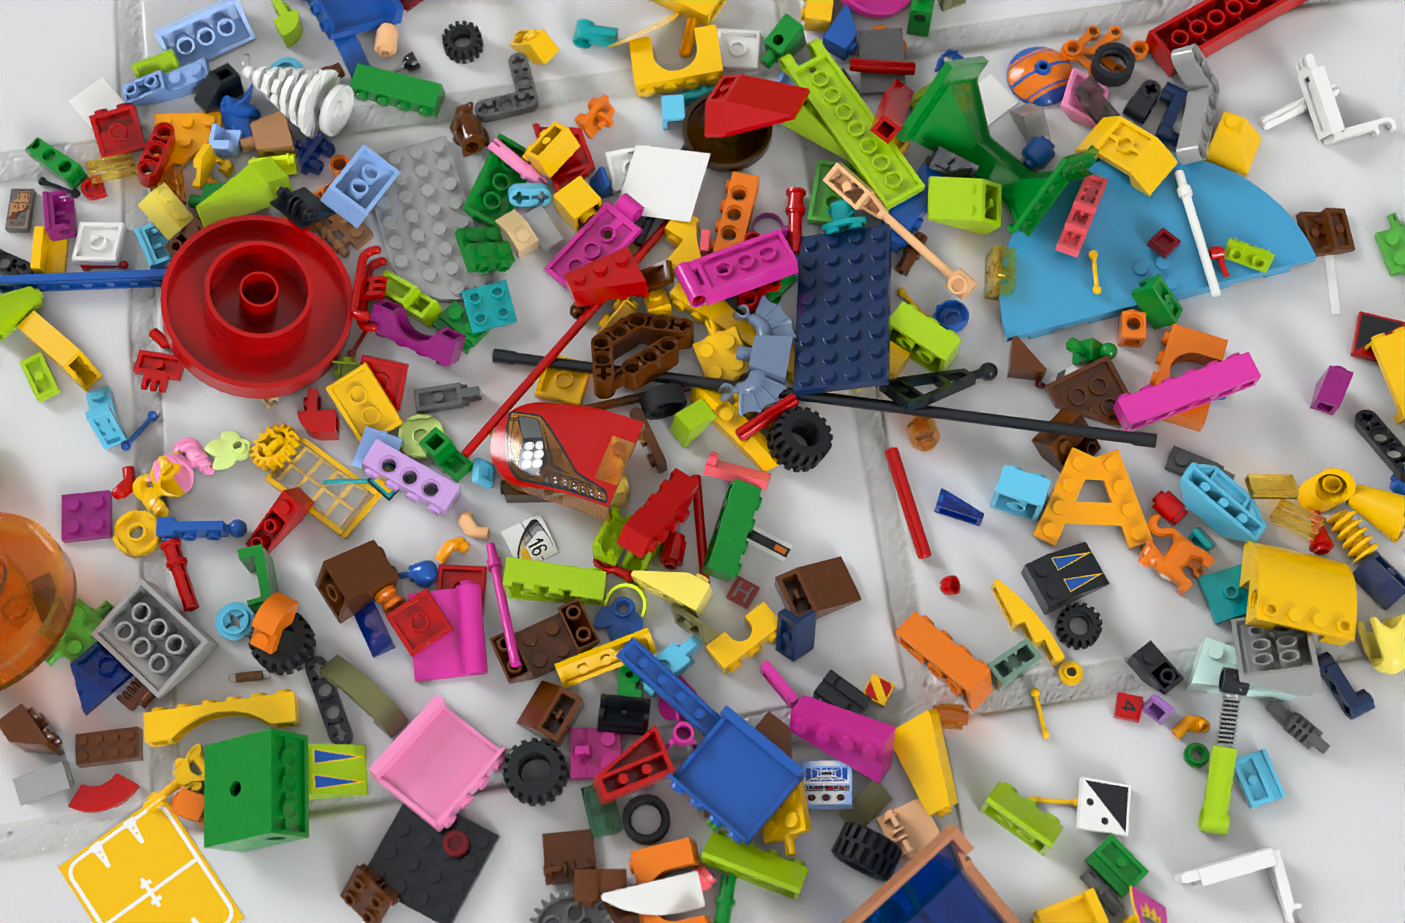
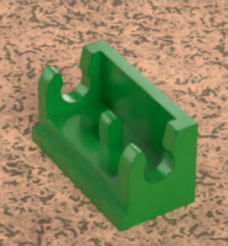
M1161 274L1140 281L1138 284L1141 288L1133 290L1131 295L1141 311L1146 312V318L1153 329L1173 325V323L1176 324L1183 309Z

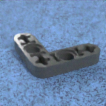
M514 53L509 58V68L515 92L483 99L476 103L475 114L481 122L487 123L534 112L538 108L539 101L528 58L524 53ZM516 62H521L523 71H518ZM521 79H528L530 81L527 86H519L517 84ZM527 98H530V100H531V103H530V104H527V102H526V99H527ZM517 100L519 101L520 107H517V104H516V101H517ZM505 102L513 104L509 110H503L501 105ZM495 105L497 106V111H498V112H495V109H494V106H495ZM487 108L488 113L483 114L482 109Z

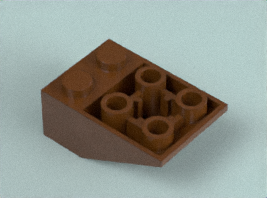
M841 556L797 567L775 577V587L784 607L798 617L813 609L817 612L816 619L862 600Z

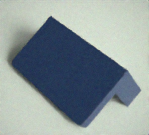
M1377 551L1353 572L1355 581L1385 610H1388L1405 594V578Z
M786 608L779 611L776 651L793 662L810 652L814 648L817 612L812 609L803 616L798 617Z

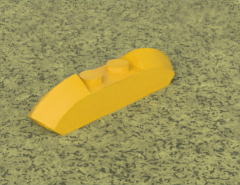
M692 387L689 398L691 404L703 398L718 415L711 424L759 470L765 472L778 466L776 457L772 458L770 455L772 449L767 447L769 441L760 431L744 441L738 439L735 430L748 422V420L744 416H739L738 410L728 401H721L720 397L722 395L716 390Z

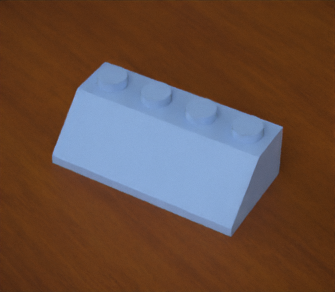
M220 0L153 30L163 51L173 48L181 66L204 57L210 60L256 39L238 0Z

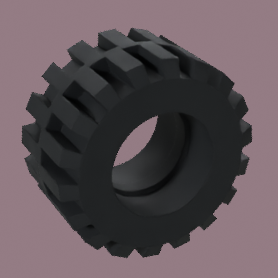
M796 406L795 409L789 408L786 412H783L767 435V440L769 441L767 447L772 449L770 455L772 458L776 457L778 465L783 464L785 466L784 469L789 471L792 468L796 473H799L801 470L808 472L810 469L815 468L827 455L832 447L833 434L829 433L832 429L830 425H826L827 420L824 417L818 416L820 413L817 411L813 413L811 408L808 407L803 410L801 406ZM792 433L802 436L808 446L799 444L794 439Z
M298 612L295 614L293 623L282 630L295 633L294 642L288 650L269 654L248 642L253 657L270 673L275 672L277 675H283V672H286L290 675L293 674V669H297L299 672L303 669L301 665L303 663L306 664V661L309 659V655L314 656L315 650L313 646H316L314 631ZM249 632L248 638L250 640L252 638L253 632Z
M531 738L530 742H527L525 739L521 741V745L518 747L515 744L512 747V753H507L505 757L506 763H503V779L509 791L519 802L523 804L528 803L529 806L535 807V804L544 806L547 801L552 803L557 795L560 796L563 793L562 789L566 787L568 782V769L562 752L557 749L555 744L548 743L546 739L538 741L537 738ZM537 759L546 761L551 770L548 778L543 783L529 785L522 780L521 772L528 762Z
M854 822L844 823L831 850L833 855L842 863L880 881H888L892 877L903 853L902 849L891 839L873 829Z

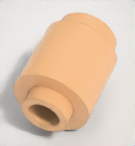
M383 23L377 29L374 50L381 57L387 58L396 54L399 33L395 25Z

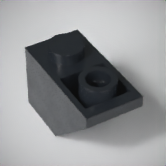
M229 63L208 72L194 97V102L208 114L220 107L224 96L228 95L238 98L244 95L240 74Z
M1151 640L1135 652L1126 662L1144 683L1164 695L1184 680V677Z

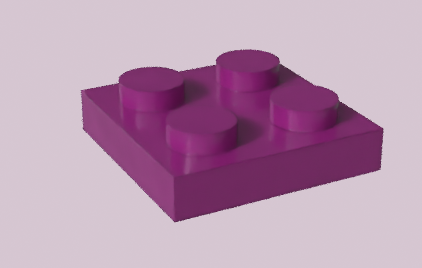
M110 490L62 495L61 540L64 543L113 538L112 494Z

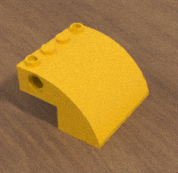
M1244 542L1239 588L1249 590L1245 625L1267 630L1277 625L1318 634V641L1338 646H1344L1351 641H1355L1357 619L1356 583L1350 567L1345 562L1258 542Z

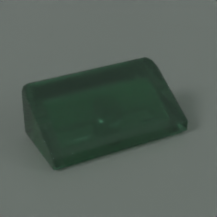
M593 785L582 787L581 792L592 838L611 836L622 831L616 800L601 806Z

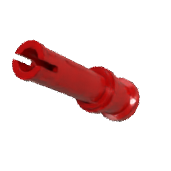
M791 187L786 190L788 206L785 208L789 226L788 244L793 253L796 254L797 252L799 256L800 240L802 239V217L806 213V208L804 207L806 190L801 187Z
M170 539L164 541L159 546L161 551H164L167 560L166 568L172 572L183 610L184 612H191L198 609L199 604L187 572L188 560L183 556L180 547L182 544L181 539Z

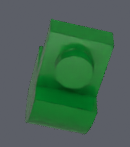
M437 427L433 428L419 442L420 447L431 462L441 472L450 476L456 483L473 469V463L460 453L452 440Z

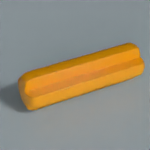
M689 17L686 21L679 49V56L681 58L688 59L691 57L695 41L694 28H698L699 25L697 18Z

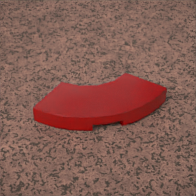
M116 773L110 781L99 786L81 784L68 807L84 813H100L125 803L134 795L140 785Z

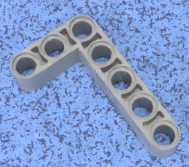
M1197 44L1174 49L1171 52L1172 63L1189 91L1176 150L1177 158L1181 165L1206 159L1220 90L1218 80Z

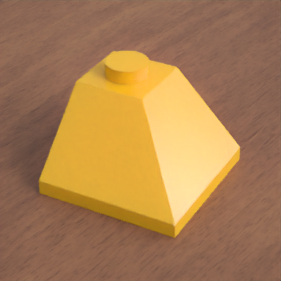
M1224 111L1208 147L1207 157L1203 161L1247 176L1262 137L1246 118Z

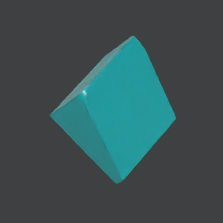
M1201 527L1194 528L1188 536L1190 541L1207 552L1217 545Z

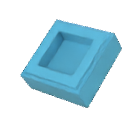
M482 458L474 459L471 482L486 489L493 488L495 465Z

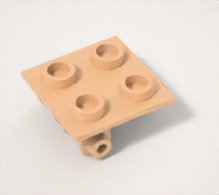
M919 798L895 810L890 809L884 815L876 818L884 835L894 841L903 851L898 862L899 865L911 860L940 833L932 816L927 815Z

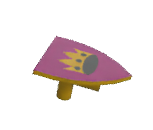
M1132 885L1129 886L1134 914L1125 918L1123 923H1167L1165 906Z

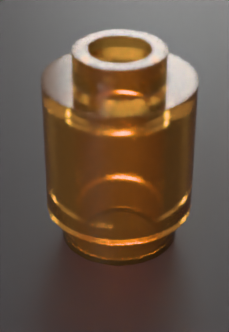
M948 703L933 705V710H937L939 713L942 728L962 730L963 725H968L969 711L964 710V705Z

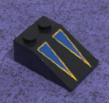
M1086 542L1046 554L1025 564L1021 572L1044 615L1110 584Z

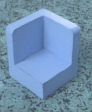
M213 123L208 144H211L214 153L219 157H239L240 139H242L243 133L240 130H225L220 125Z

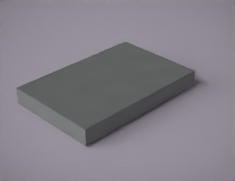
M903 28L858 31L860 59L904 61ZM860 72L861 96L883 95L896 79L906 85L905 75Z

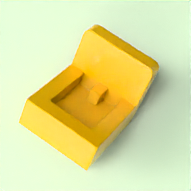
M664 289L653 290L649 292L650 297H643V303L648 313L673 316L671 304Z

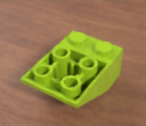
M930 176L928 180L927 220L985 236L1001 227L1002 184L978 178Z

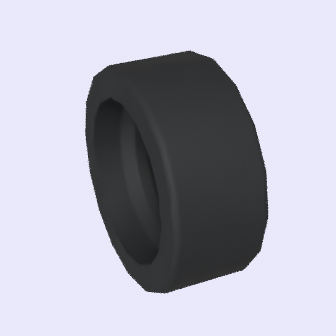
M1117 42L1105 43L1094 53L1090 66L1091 74L1101 85L1119 87L1131 78L1136 63L1135 56L1131 49L1124 44ZM1106 56H1114L1122 60L1126 68L1120 73L1107 72L1101 67L1100 60Z
M667 383L651 388L639 400L641 408L649 420H660L670 417L683 410L687 405L683 389L677 383Z
M650 794L638 795L632 798L624 807L622 813L623 829L627 836L635 843L641 845L655 844L661 841L668 833L670 827L669 810L666 804L657 796ZM641 805L654 806L661 815L660 827L652 834H640L634 830L631 824L633 812Z

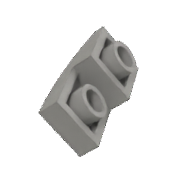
M541 204L522 216L539 239V244L546 254L565 242Z

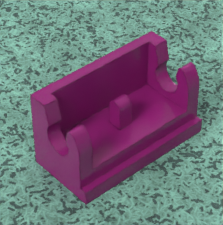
M66 190L42 192L45 230L52 242L77 237L73 197L59 198L60 196L67 195Z

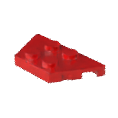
M539 123L532 124L537 139L540 137L539 134L548 128L540 126ZM569 127L580 147L551 177L556 193L577 177L581 176L585 180L595 171V165L581 128Z

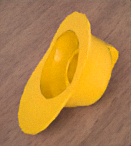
M1335 467L1325 468L1301 484L1298 489L1297 498L1305 510L1310 512L1318 510L1321 513L1350 499L1356 491V483L1354 477L1345 470Z

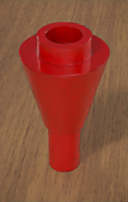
M1314 510L1310 512L1312 526L1309 550L1317 555H1325L1334 548V544L1322 524L1320 511Z

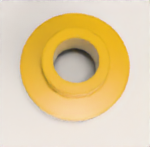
M1066 661L1060 665L1058 677L1065 685L1074 686L1082 680L1083 669L1075 661ZM1067 669H1073L1075 676H1069Z

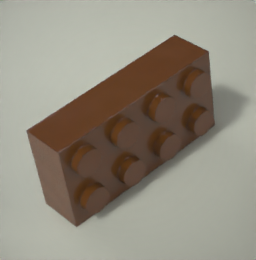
M138 726L75 734L76 765L80 768L143 760V730Z

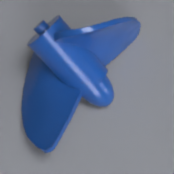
M252 82L242 98L236 99L226 95L220 104V113L226 130H240L243 133L242 138L252 136L250 120H256L261 117V112L250 103L254 88Z

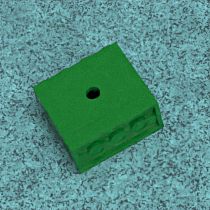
M267 729L205 745L204 848L246 852L309 838L308 735Z

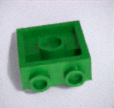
M498 226L457 228L454 233L468 273L505 272L516 261L509 241H503Z

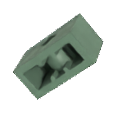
M1028 637L987 664L990 668L992 684L998 692L1036 667L1043 658Z

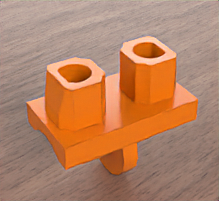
M604 94L599 99L592 97L587 106L589 112L587 114L579 113L575 118L577 126L584 131L589 139H593L603 127L611 128L614 125L611 117L615 109L609 103V97Z

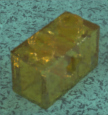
M993 245L985 257L984 299L998 301L999 295H1012L1014 292L1016 248ZM1008 257L1007 265L1001 266L1003 258ZM999 280H1007V284L999 283Z

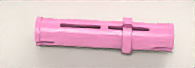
M497 137L487 147L488 150L492 151L521 175V179H526L530 183H548L549 179L535 170L532 164L529 165L498 140Z

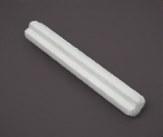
M1330 84L1334 97H1336L1340 90L1336 84ZM1303 97L1262 117L1259 121L1262 129L1268 130L1307 111L1308 107L1305 98Z

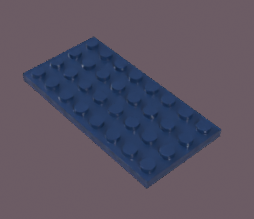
M890 224L845 230L829 235L824 233L803 236L800 240L801 247L799 252L796 314L797 338L795 339L793 381L795 396L889 385L892 241Z

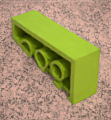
M506 556L503 587L508 599L569 603L580 598L583 605L604 607L608 577L605 571L596 567L586 569L572 565H560Z

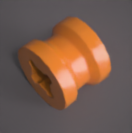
M393 584L380 590L374 598L378 604L383 606L382 610L385 615L406 602L403 596L398 595V589Z

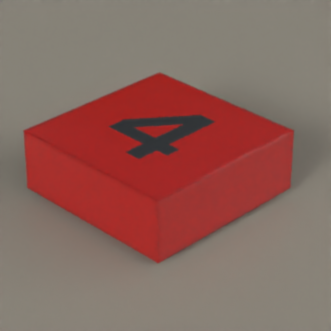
M1118 692L1113 718L1139 723L1143 697Z

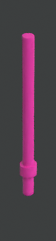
M491 542L486 544L488 555L487 567L488 571L492 574L511 667H518L521 663L506 592L503 587L501 558L497 555L495 543Z

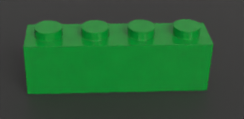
M360 63L357 64L350 83L354 97L360 101L370 100L380 106L387 107L390 105L404 112H409V110L417 112L424 117H438L445 97L444 88L440 83Z
M736 478L728 484L701 573L725 582H729L739 575L742 567L739 561L741 555L745 554L749 544L746 538L748 532L751 533L755 525V519H753L754 512L759 509L762 502V497H759L761 488Z

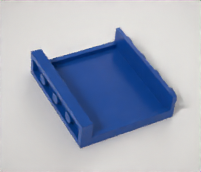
M306 0L311 14L317 18L321 31L325 32L329 40L378 29L383 23L399 24L402 21L404 7L400 0Z
M726 705L720 712L722 718L673 775L668 773L667 777L671 780L669 786L679 795H682L683 792L691 798L688 802L699 812L702 809L706 810L710 814L707 818L718 828L721 825L729 830L727 835L739 845L742 841L748 846L806 777L807 773L803 767Z

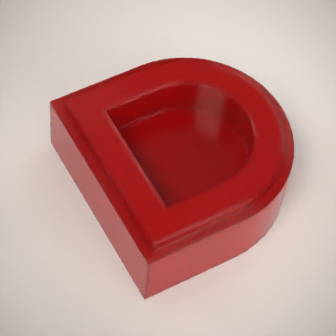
M100 174L89 177L82 182L80 189L86 199L95 201L108 197Z

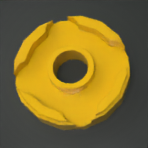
M131 510L122 515L114 526L113 541L117 548L125 555L135 558L152 553L159 546L162 538L156 536L157 517L145 510ZM143 528L141 537L132 538V532L135 529Z

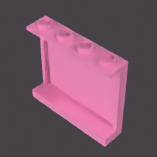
M436 695L370 766L369 772L371 778L440 833L444 827L449 828L453 824L456 814L461 808L465 809L473 800L472 795L478 789L482 790L488 784L489 776L495 770L499 771L503 767V763L507 761L505 758L506 748L504 746L501 749L447 708L445 700Z

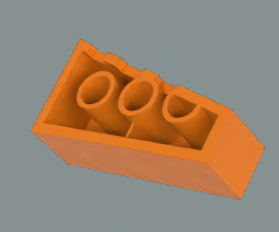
M915 611L895 631L897 642L921 664L926 661L930 672L938 680L943 677L946 684L951 688L950 691L956 697L961 694L968 700L966 706L972 712L993 692L989 666L982 660L977 661L971 656V652L964 645L958 646L953 642V638L945 630H938L928 616H921Z

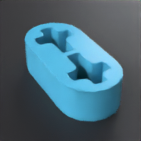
M517 183L508 189L509 201L516 207H537L540 204L546 206L552 199L549 186L543 183ZM517 192H521L522 195L517 199L515 195H517ZM540 192H544L543 198H538Z

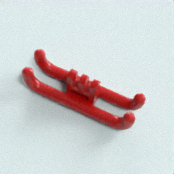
M377 245L366 248L359 255L350 305L351 315L357 319L358 327L365 332H375L378 329L377 324L366 322L371 319V313L367 312L369 301L383 300L385 298L388 280L386 276L373 277V272L376 268L387 264L385 257L375 258L367 264L369 257L381 253V247Z

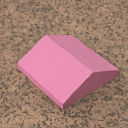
M1074 68L1071 71L1060 107L1071 121L1095 127L1101 120L1110 89Z

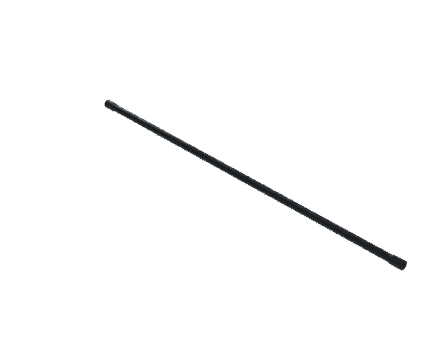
M495 348L492 354V361L502 364L536 367L545 356ZM556 358L548 367L550 369L593 374L592 362ZM614 365V371L621 368V366ZM665 372L651 382L677 383L681 386L718 390L724 383L736 386L737 383L742 381ZM787 387L786 390L780 393L778 398L783 399L791 393L794 394L793 388ZM828 392L796 396L798 401L1128 443L1141 447L1155 448L1157 443V434L1130 432L936 406H925L914 411H907L896 402L890 400Z

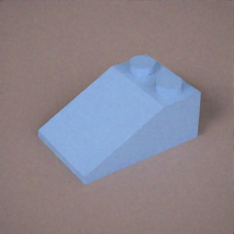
M363 144L331 183L320 201L358 229L398 177L400 171Z

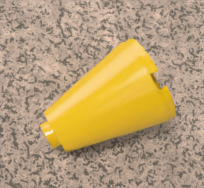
M1358 484L1355 493L1348 499L1347 505L1351 509L1356 510L1357 514L1390 541L1397 543L1404 534L1401 530L1405 529V495Z

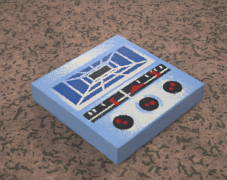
M802 761L801 767L807 773L802 781H804L808 810L852 809L853 768L841 761Z

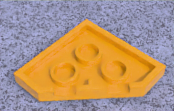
M205 112L155 114L154 127L160 122H168L174 127L176 146L162 177H175L182 171L181 168L186 163L194 161L201 146L204 143H209L212 124H218L223 128L220 112H209L208 114Z

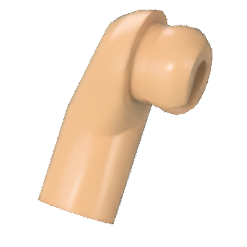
M464 511L459 516V525L467 536L482 539L489 538L490 527L477 526L471 512Z

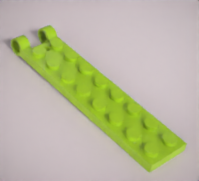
M817 38L807 44L808 51L813 59L800 66L797 65L791 54L779 58L778 61L782 71L789 75L794 84L810 90L806 101L861 178L875 191L876 196L887 210L925 190L924 183L895 143L891 140L887 144L870 131L875 116L825 49L820 39Z

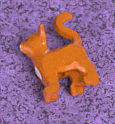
M1153 514L1148 521L1150 531L1159 537L1171 536L1173 543L1167 553L1162 555L1153 541L1148 539L1146 546L1142 545L1140 547L1142 551L1139 553L1137 563L1140 567L1154 569L1161 578L1174 583L1177 586V593L1182 596L1193 585L1182 571L1183 568L1188 567L1192 571L1191 576L1197 579L1203 573L1201 565L1208 569L1216 559L1204 549L1196 546L1188 538L1183 537L1175 528L1159 527L1158 521L1161 515Z

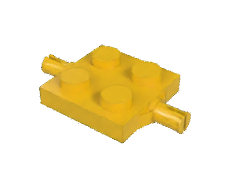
M713 318L709 319V321H704L709 335L692 345L705 377L738 381L737 379L743 374L748 373L749 362L736 359L738 345L744 346L737 326L724 331H718Z
M801 781L762 828L764 844L771 845L777 842H784L786 857L797 855L794 840L801 834L812 831L804 781Z

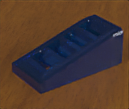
M941 488L934 510L935 513L981 526L984 517L983 512Z

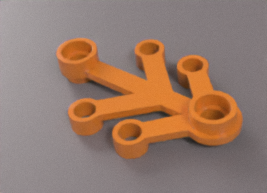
M1090 26L1087 28L1086 33L1078 40L1065 42L1062 45L1061 54L1068 61H1077L1088 70V76L1094 79L1091 74V61L1086 56H1094L1095 51L1105 43L1118 41L1122 35L1120 27L1112 26L1109 32L1093 47H1085L1089 41H1096L1100 34V29L1097 26ZM1142 40L1134 41L1131 47H1128L1133 52L1136 61L1144 59L1149 51L1148 44ZM1108 56L1100 60V63L1109 69L1111 73H1115L1114 70L1120 72L1125 70L1122 65L1115 63Z

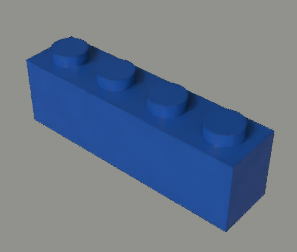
M924 162L916 174L924 183L925 190L891 208L889 214L911 234L913 231L918 232L924 222L922 218L926 213L928 214L929 177H947L929 168ZM882 221L880 225H887V224H886L884 221ZM892 229L891 251L898 254L902 248H907L909 243Z

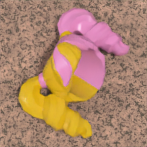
M191 437L183 438L174 445L173 453L162 455L156 459L150 474L141 475L135 479L132 485L133 494L156 517H170L169 509L166 507L165 502L161 500L162 495L176 498L190 491L194 483L195 474L193 468L197 467L205 475H213L215 470L212 468L213 464L209 460L207 453L202 450L201 443Z

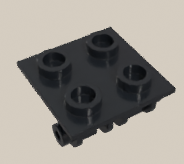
M280 187L277 190L278 198L270 201L272 206L301 230L336 214L335 211L321 202L306 187L293 192L287 187Z

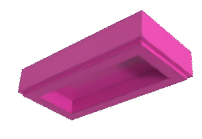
M768 660L762 663L760 673L787 706L792 709L799 701V697Z

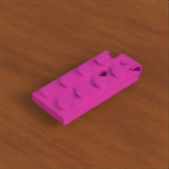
M628 193L623 194L618 199L615 207L610 201H607L544 268V271L568 291L563 274L628 247L643 231L640 226L633 222L640 218L645 208ZM606 232H611L612 237L609 239H605L604 234Z

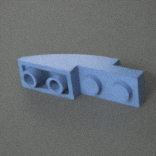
M204 57L164 74L161 70L126 83L121 86L124 103L129 102L130 105L133 104L134 106L151 105L196 93V87L202 85L208 72L211 71L209 61Z

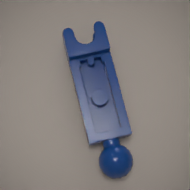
M159 517L156 524V536L162 537L161 542L174 538H181L186 541L206 538L216 541L220 540L221 537H228L229 534L232 537L241 538L248 530L247 524L239 519L233 520L230 524H225L224 521H177L174 517Z

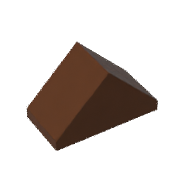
M1017 335L1014 336L1009 349L1007 377L1033 381L1043 380L1047 369Z

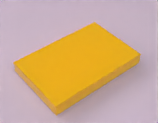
M367 363L360 365L325 387L359 443L366 426L379 431L386 430L389 433L404 424V421Z

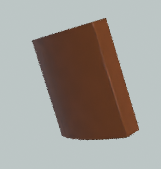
M1324 208L1321 212L1300 211L1296 215L1297 224L1308 239L1316 256L1337 255L1355 250L1345 208Z

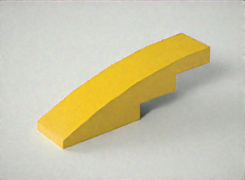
M999 579L993 581L991 590L1012 631L1022 628L1026 638L1028 637L1035 648L1042 646L1052 667L1061 664L1065 656L1052 634L1036 613Z

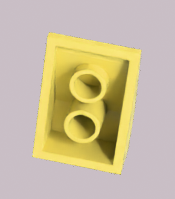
M633 570L631 573L635 584L671 604L676 603L698 619L713 595L711 585L708 583L709 579L699 573H696L695 576L686 572Z

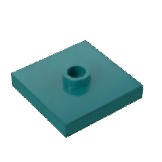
M1242 564L1197 579L1215 625L1246 616L1249 590L1239 588Z

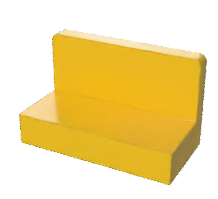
M34 226L30 265L32 271L35 274L66 273L69 239L52 242L44 226Z

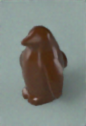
M473 102L457 106L449 128L453 134V141L458 146H461L463 157H468L480 152L483 147H488L490 137L487 130L482 126L480 119L473 114Z

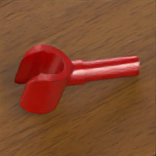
M1221 246L1211 247L1208 250L1210 259L1218 261L1224 278L1229 277L1230 275L1224 261V248Z

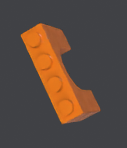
M1173 323L1169 331L1165 330L1161 344L1165 346L1163 351L1158 352L1155 364L1159 365L1157 372L1153 371L1149 384L1153 386L1161 384L1164 379L1170 377V368L1177 363L1193 362L1205 366L1215 360L1218 362L1223 361L1228 340ZM1211 402L1165 418L1163 421L1200 432L1206 422Z
M690 837L630 851L632 859H629V867L631 873L635 874L636 884L634 886L664 879L675 871L700 866L696 840ZM638 913L640 923H712L711 917L707 915L680 921H670L663 915Z

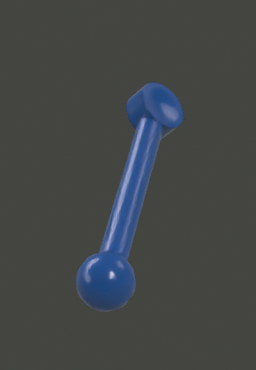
M150 411L145 422L127 442L121 444L122 450L128 451L131 448V443L151 421L157 420L158 415L155 411Z

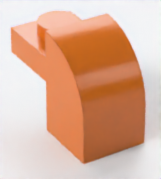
M276 592L268 597L253 619L251 626L254 627L250 644L269 654L274 653L277 650L282 630L293 623L299 602L280 592Z

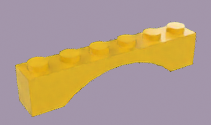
M290 689L277 690L276 694L271 695L254 693L250 698L243 699L240 696H232L222 702L205 700L201 702V705L194 706L189 703L178 704L173 709L156 707L151 709L152 712L143 713L145 743L150 747L177 744L185 735L198 726L225 717L252 718L264 722L274 729L301 726L299 697L294 691L291 692Z

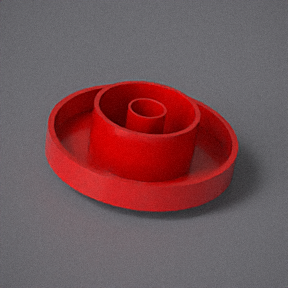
M235 216L217 221L199 230L181 245L174 254L166 269L161 286L162 325L174 355L201 382L223 393L243 398L266 399L281 397L298 392L315 383L335 365L333 361H337L340 358L351 331L353 316L350 313L353 289L341 259L314 232L307 228L301 230L292 221L274 216Z

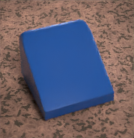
M602 166L590 179L589 184L601 199L611 196L612 190L606 170Z

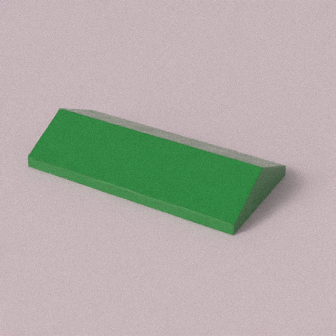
M501 133L498 134V140L519 157L524 155L526 152L525 147ZM490 151L462 210L478 224L486 227L497 226L495 220L511 212L514 208V205L509 201L508 189L514 184L526 183L527 180L521 179V175ZM517 192V195H515L517 199L521 192Z

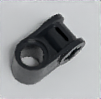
M1154 80L1143 82L1125 106L1122 114L1143 125L1157 103L1161 92L1160 84Z

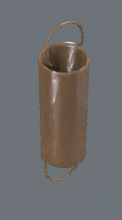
M263 671L236 673L235 680L237 682L232 683L263 680Z

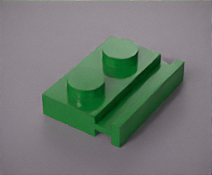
M454 301L436 321L432 322L433 327L437 331L444 327H449L466 335L462 352L466 355L472 347H475L490 332L486 330L472 334L466 309L457 301Z
M1112 834L1084 860L1107 885H1110V888L1121 899L1130 891L1129 886L1135 887L1149 873Z

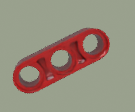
M160 122L154 127L138 162L139 182L146 188L158 185L176 146L175 130L168 122Z

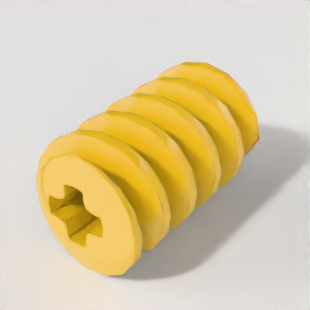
M1345 509L1332 516L1326 523L1327 525L1335 524L1331 531L1333 533L1340 532L1337 536L1338 541L1346 540L1342 545L1343 549L1352 548L1347 555L1349 558L1357 557L1353 562L1354 564L1372 554L1379 544H1369L1373 535H1363L1368 528L1358 527L1362 521L1361 518L1353 520V516L1357 513L1356 510L1348 512Z

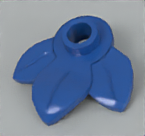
M619 597L613 601L611 606L603 607L598 611L594 619V627L607 628L609 639L612 642L627 636L629 632L635 633L642 630L643 620L635 612V604L631 599ZM621 606L628 608L626 613H620L618 610Z

